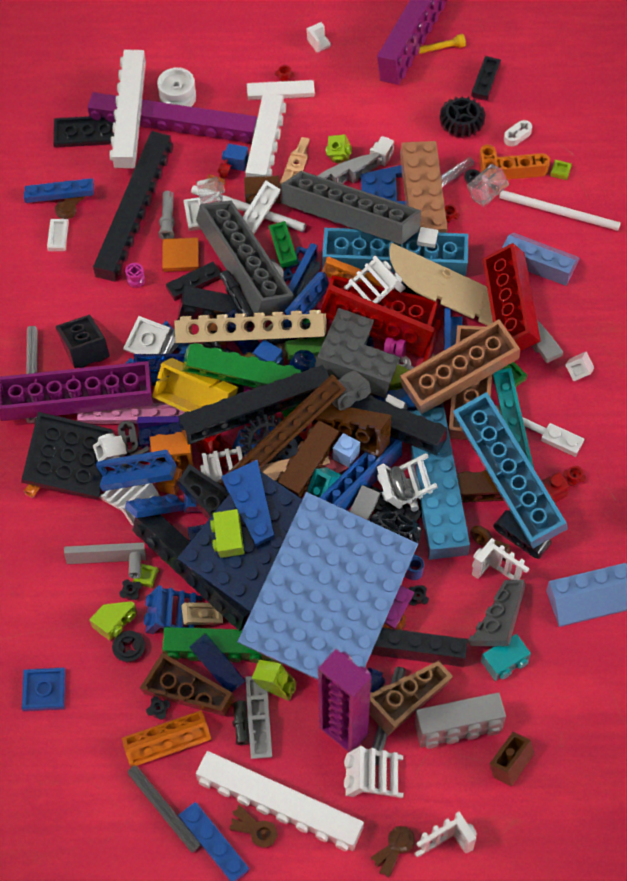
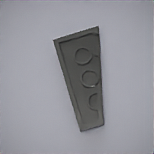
M505 580L493 598V605L485 611V618L477 624V631L474 636L471 635L469 637L468 643L470 646L510 645L526 587L524 580Z

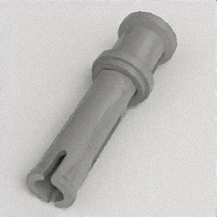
M164 191L162 194V217L159 220L161 228L158 233L162 240L174 238L173 227L175 225V220L173 219L174 193L171 192L170 194V191Z

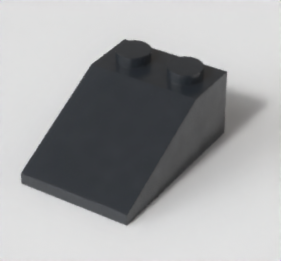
M90 314L55 326L75 369L83 368L88 364L100 362L110 357L105 337Z

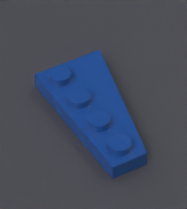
M258 460L221 476L255 545L258 546L275 538Z

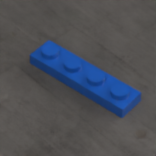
M93 178L28 185L24 188L23 198L25 203L92 196L94 195L95 183Z
M196 802L178 815L229 881H237L249 871L246 863Z

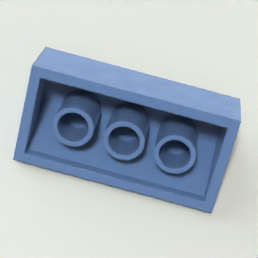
M516 233L509 234L502 246L504 248L514 243L525 253L528 272L567 286L580 259L578 256Z
M627 563L549 581L546 592L558 626L562 627L627 611Z

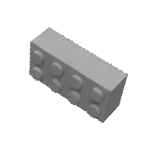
M494 693L416 710L414 725L420 748L426 747L430 749L437 747L440 743L454 744L459 739L467 738L468 740H473L482 734L496 735L503 729L506 714L500 693Z

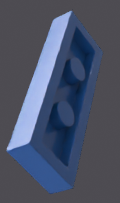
M167 494L165 496H152L151 498L126 501L125 509L135 518L183 511L185 504L176 495Z

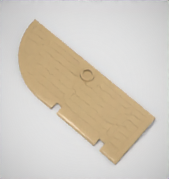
M391 243L390 260L392 266L410 289L433 301H436L438 298L441 300V305L474 319L477 316L479 317L478 322L487 326L493 323L487 286Z

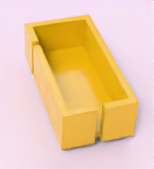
M171 358L162 362L158 374V379L160 380L156 382L152 395L155 399L187 412L199 409L204 405L219 402L225 398L236 396L238 387L225 381L219 383L220 380L183 372L184 363Z

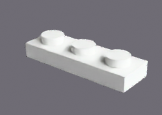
M268 181L264 182L243 216L253 234H255L281 192V189Z

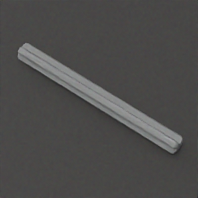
M28 326L26 374L37 373L38 330L36 326ZM36 418L26 419L29 424L36 422Z

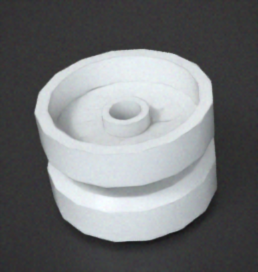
M171 68L161 73L158 77L157 85L160 102L193 106L196 101L195 80L188 70Z

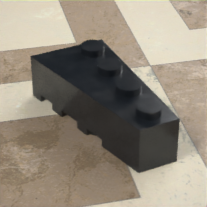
M185 286L179 304L177 320H180V317L191 316V320H196L198 316L210 315V318L217 319V315L228 314V318H235V314H241L230 294ZM233 322L229 324V326L236 327ZM248 322L246 327H252L253 322Z
M190 464L176 483L208 520L229 495L225 487Z

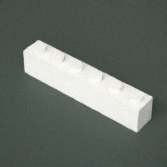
M263 93L245 172L246 177L272 176V169L270 168L275 163V155L273 154L277 152L278 148L276 140L280 139L281 129H279V126L283 125L282 113L286 111L283 95Z

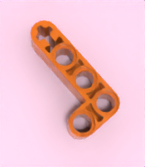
M486 144L480 149L479 166L482 178L486 181L543 177L548 173L550 158L546 154L497 157L496 149L492 145Z

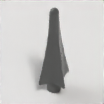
M175 329L171 335L166 333L161 356L155 370L156 374H159L162 362L168 360L180 344L175 342Z

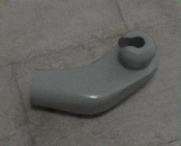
M398 466L392 467V485L398 496L406 501L407 498L413 496V491L410 487L405 488L401 469Z

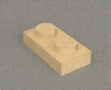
M184 603L181 605L184 625H220L223 623L222 614L216 611L210 603Z

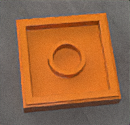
M198 238L163 239V272L194 271L199 268Z

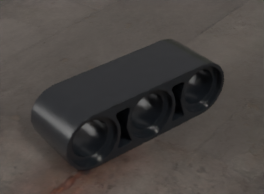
M505 510L493 525L500 535L536 559H539L552 544V541L549 539L532 548L510 510Z

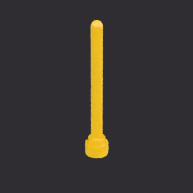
M463 34L456 35L453 40L419 47L418 54L452 46L466 47L465 37Z

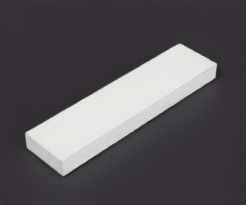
M314 80L247 83L248 100H260L263 93L283 95V98L315 97Z

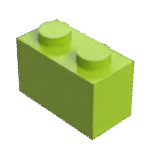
M238 510L213 513L214 520H211L210 524L212 533L215 532L216 539L213 540L214 552H218L220 558L245 554Z

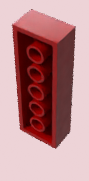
M512 243L482 258L492 320L495 322L499 319L520 348V351L541 342L525 253Z
M332 275L325 297L330 285L347 291L345 286L349 283L350 279ZM356 282L371 301L377 297L364 282ZM373 285L380 294L385 290L384 287ZM353 286L348 290V292L362 297ZM392 289L377 304L433 327L439 300L433 301L426 297L406 292L400 293Z

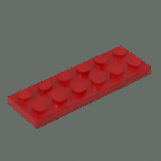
M330 285L321 308V313L326 314V318L332 321L339 308L374 320L370 337L385 342L387 337L393 338L396 341L400 339L406 340V352L418 357H422L435 329L432 326L333 285Z

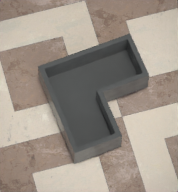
M339 308L317 356L315 367L323 365L329 377L333 374L338 380L345 374L356 370L369 381L372 394L385 398L400 357L366 346L374 320Z

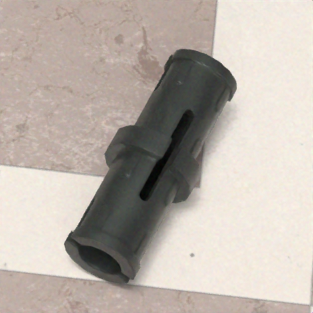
M235 701L233 703V727H235L236 745H247L250 741L246 702Z

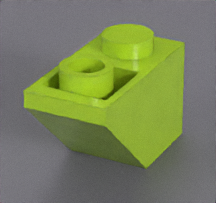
M130 601L102 605L90 618L92 628L111 641L122 632L127 622H131L135 618L137 612L135 603Z
M259 660L252 679L260 688L290 701L292 694L296 690L297 682L281 663Z

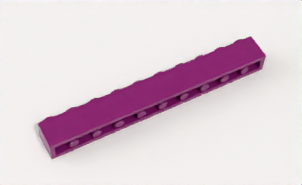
M92 92L87 106L89 116L94 120H100L101 117H105V120L115 123L116 95ZM142 99L139 126L252 143L257 116Z

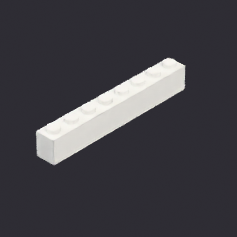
M124 50L123 57H120L122 70H119L120 83L117 84L119 96H116L117 109L114 110L116 123H113V133L115 134L111 137L113 150H110V161H113L114 168H135L146 59L144 50Z
M209 751L206 752L196 772L200 785L206 788L214 787L218 789V793L225 797L231 795L245 806L251 804L257 807L256 810L265 815L270 813L284 824L290 822L296 825V829L301 832H312L316 834L315 837L323 842L329 840L343 851L348 849L354 850L363 830V821Z

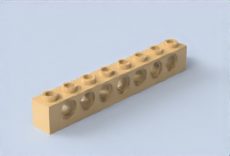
M309 310V314H302V311H291V315H284L283 312H272V316H265V313H254V317H246V314H235V318H228V314L217 315V319H210V315L198 316L196 320H191V316L180 317V320L174 321L176 343L327 336L326 314L321 313V310ZM304 319H309L311 322L308 329L302 327ZM269 320L273 323L271 331L265 329V323ZM286 320H290L292 323V327L289 330H286L283 326ZM250 321L255 325L252 332H249L246 327ZM231 322L236 325V330L233 333L228 330V325ZM213 323L218 327L217 332L214 334L210 331V326ZM194 324H197L199 326V332L197 334H193L192 332V326Z

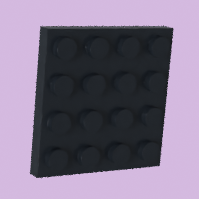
M38 412L21 483L98 500L101 489L100 483L103 476L96 467L98 460L93 445L98 442L100 436L113 433V429Z

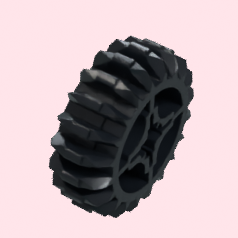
M455 96L454 100L449 98L448 102H444L443 107L440 109L439 119L441 127L444 128V131H448L449 135L454 134L455 138L458 135H461L462 138L464 135L468 137L471 134L476 135L477 131L482 129L485 122L484 107H481L480 102L476 103L475 99L470 100L469 97L463 98L461 96V98H457Z
M263 414L262 420L258 415L255 416L256 422L250 419L249 423L251 426L244 425L243 427L247 432L240 433L245 438L239 441L240 444L244 445L241 447L242 452H246L245 455H247L252 450L251 445H257L270 433L269 426L276 427L282 422L280 417L275 420V416L271 415L268 419V416ZM261 428L260 434L257 436H253L254 433ZM291 444L284 447L271 462H276V459L283 460L281 455L289 454L285 449H290L292 447Z
M381 510L380 512H375L372 518H370V522L411 541L419 543L421 539L422 529L420 525L416 523V520L410 519V516H405L403 513Z

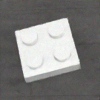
M138 316L123 349L157 363L161 356L166 333L171 335L172 329Z

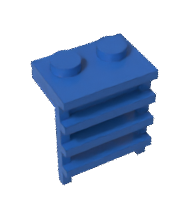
M158 585L147 595L145 600V606H147V613L144 617L145 633L154 634L159 628L164 627L194 628V625L183 627L181 605L184 604V598L189 599V603H196V600H202V596L196 595L193 592L191 594L185 593L184 590L175 591L174 588L166 589ZM173 596H178L176 625L171 624Z

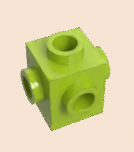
M346 135L328 136L326 155L334 163L348 161L352 148Z

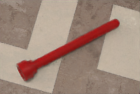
M436 319L433 327L435 329L428 342L423 362L432 358L442 324L440 319Z

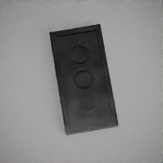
M91 116L54 118V148L111 145V137L115 134L113 133V123L105 120V117H101L100 120H94Z

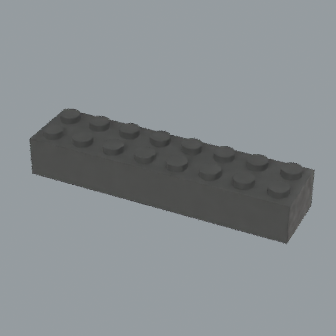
M304 171L298 172L281 184L282 204L303 210L305 213L317 215L320 218L332 220L334 223L346 225L349 228L361 230L378 238L387 239L395 244H403L420 230L421 210Z
M232 200L200 204L196 222L226 270H229L235 282L239 283L240 291L253 313H265V316L272 315V312L284 313L292 303L294 295Z

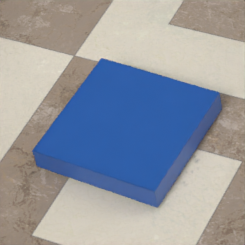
M24 669L22 711L65 709L66 669Z

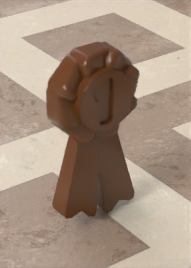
M85 196L66 198L64 202H58L55 206L57 217L62 219L73 218L77 213L75 205L84 199Z
M474 526L470 530V535L474 541L483 547L493 538L490 532L482 526ZM495 540L494 544L500 547L503 545L505 547L504 551L508 554L510 553L509 544Z
M238 805L237 810L233 811V815L241 821L231 819L232 824L229 829L235 832L250 834L254 845L264 849L272 846L277 839L275 825L266 820L256 822L241 805Z
M396 826L388 835L389 845L371 857L375 861L376 867H379L385 861L379 873L385 874L387 878L390 877L399 854L408 853L415 845L414 833L406 826Z

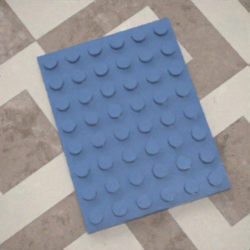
M306 492L237 643L317 680L318 667L335 649L350 655L353 659L352 662L358 667L360 665L365 667L418 543Z

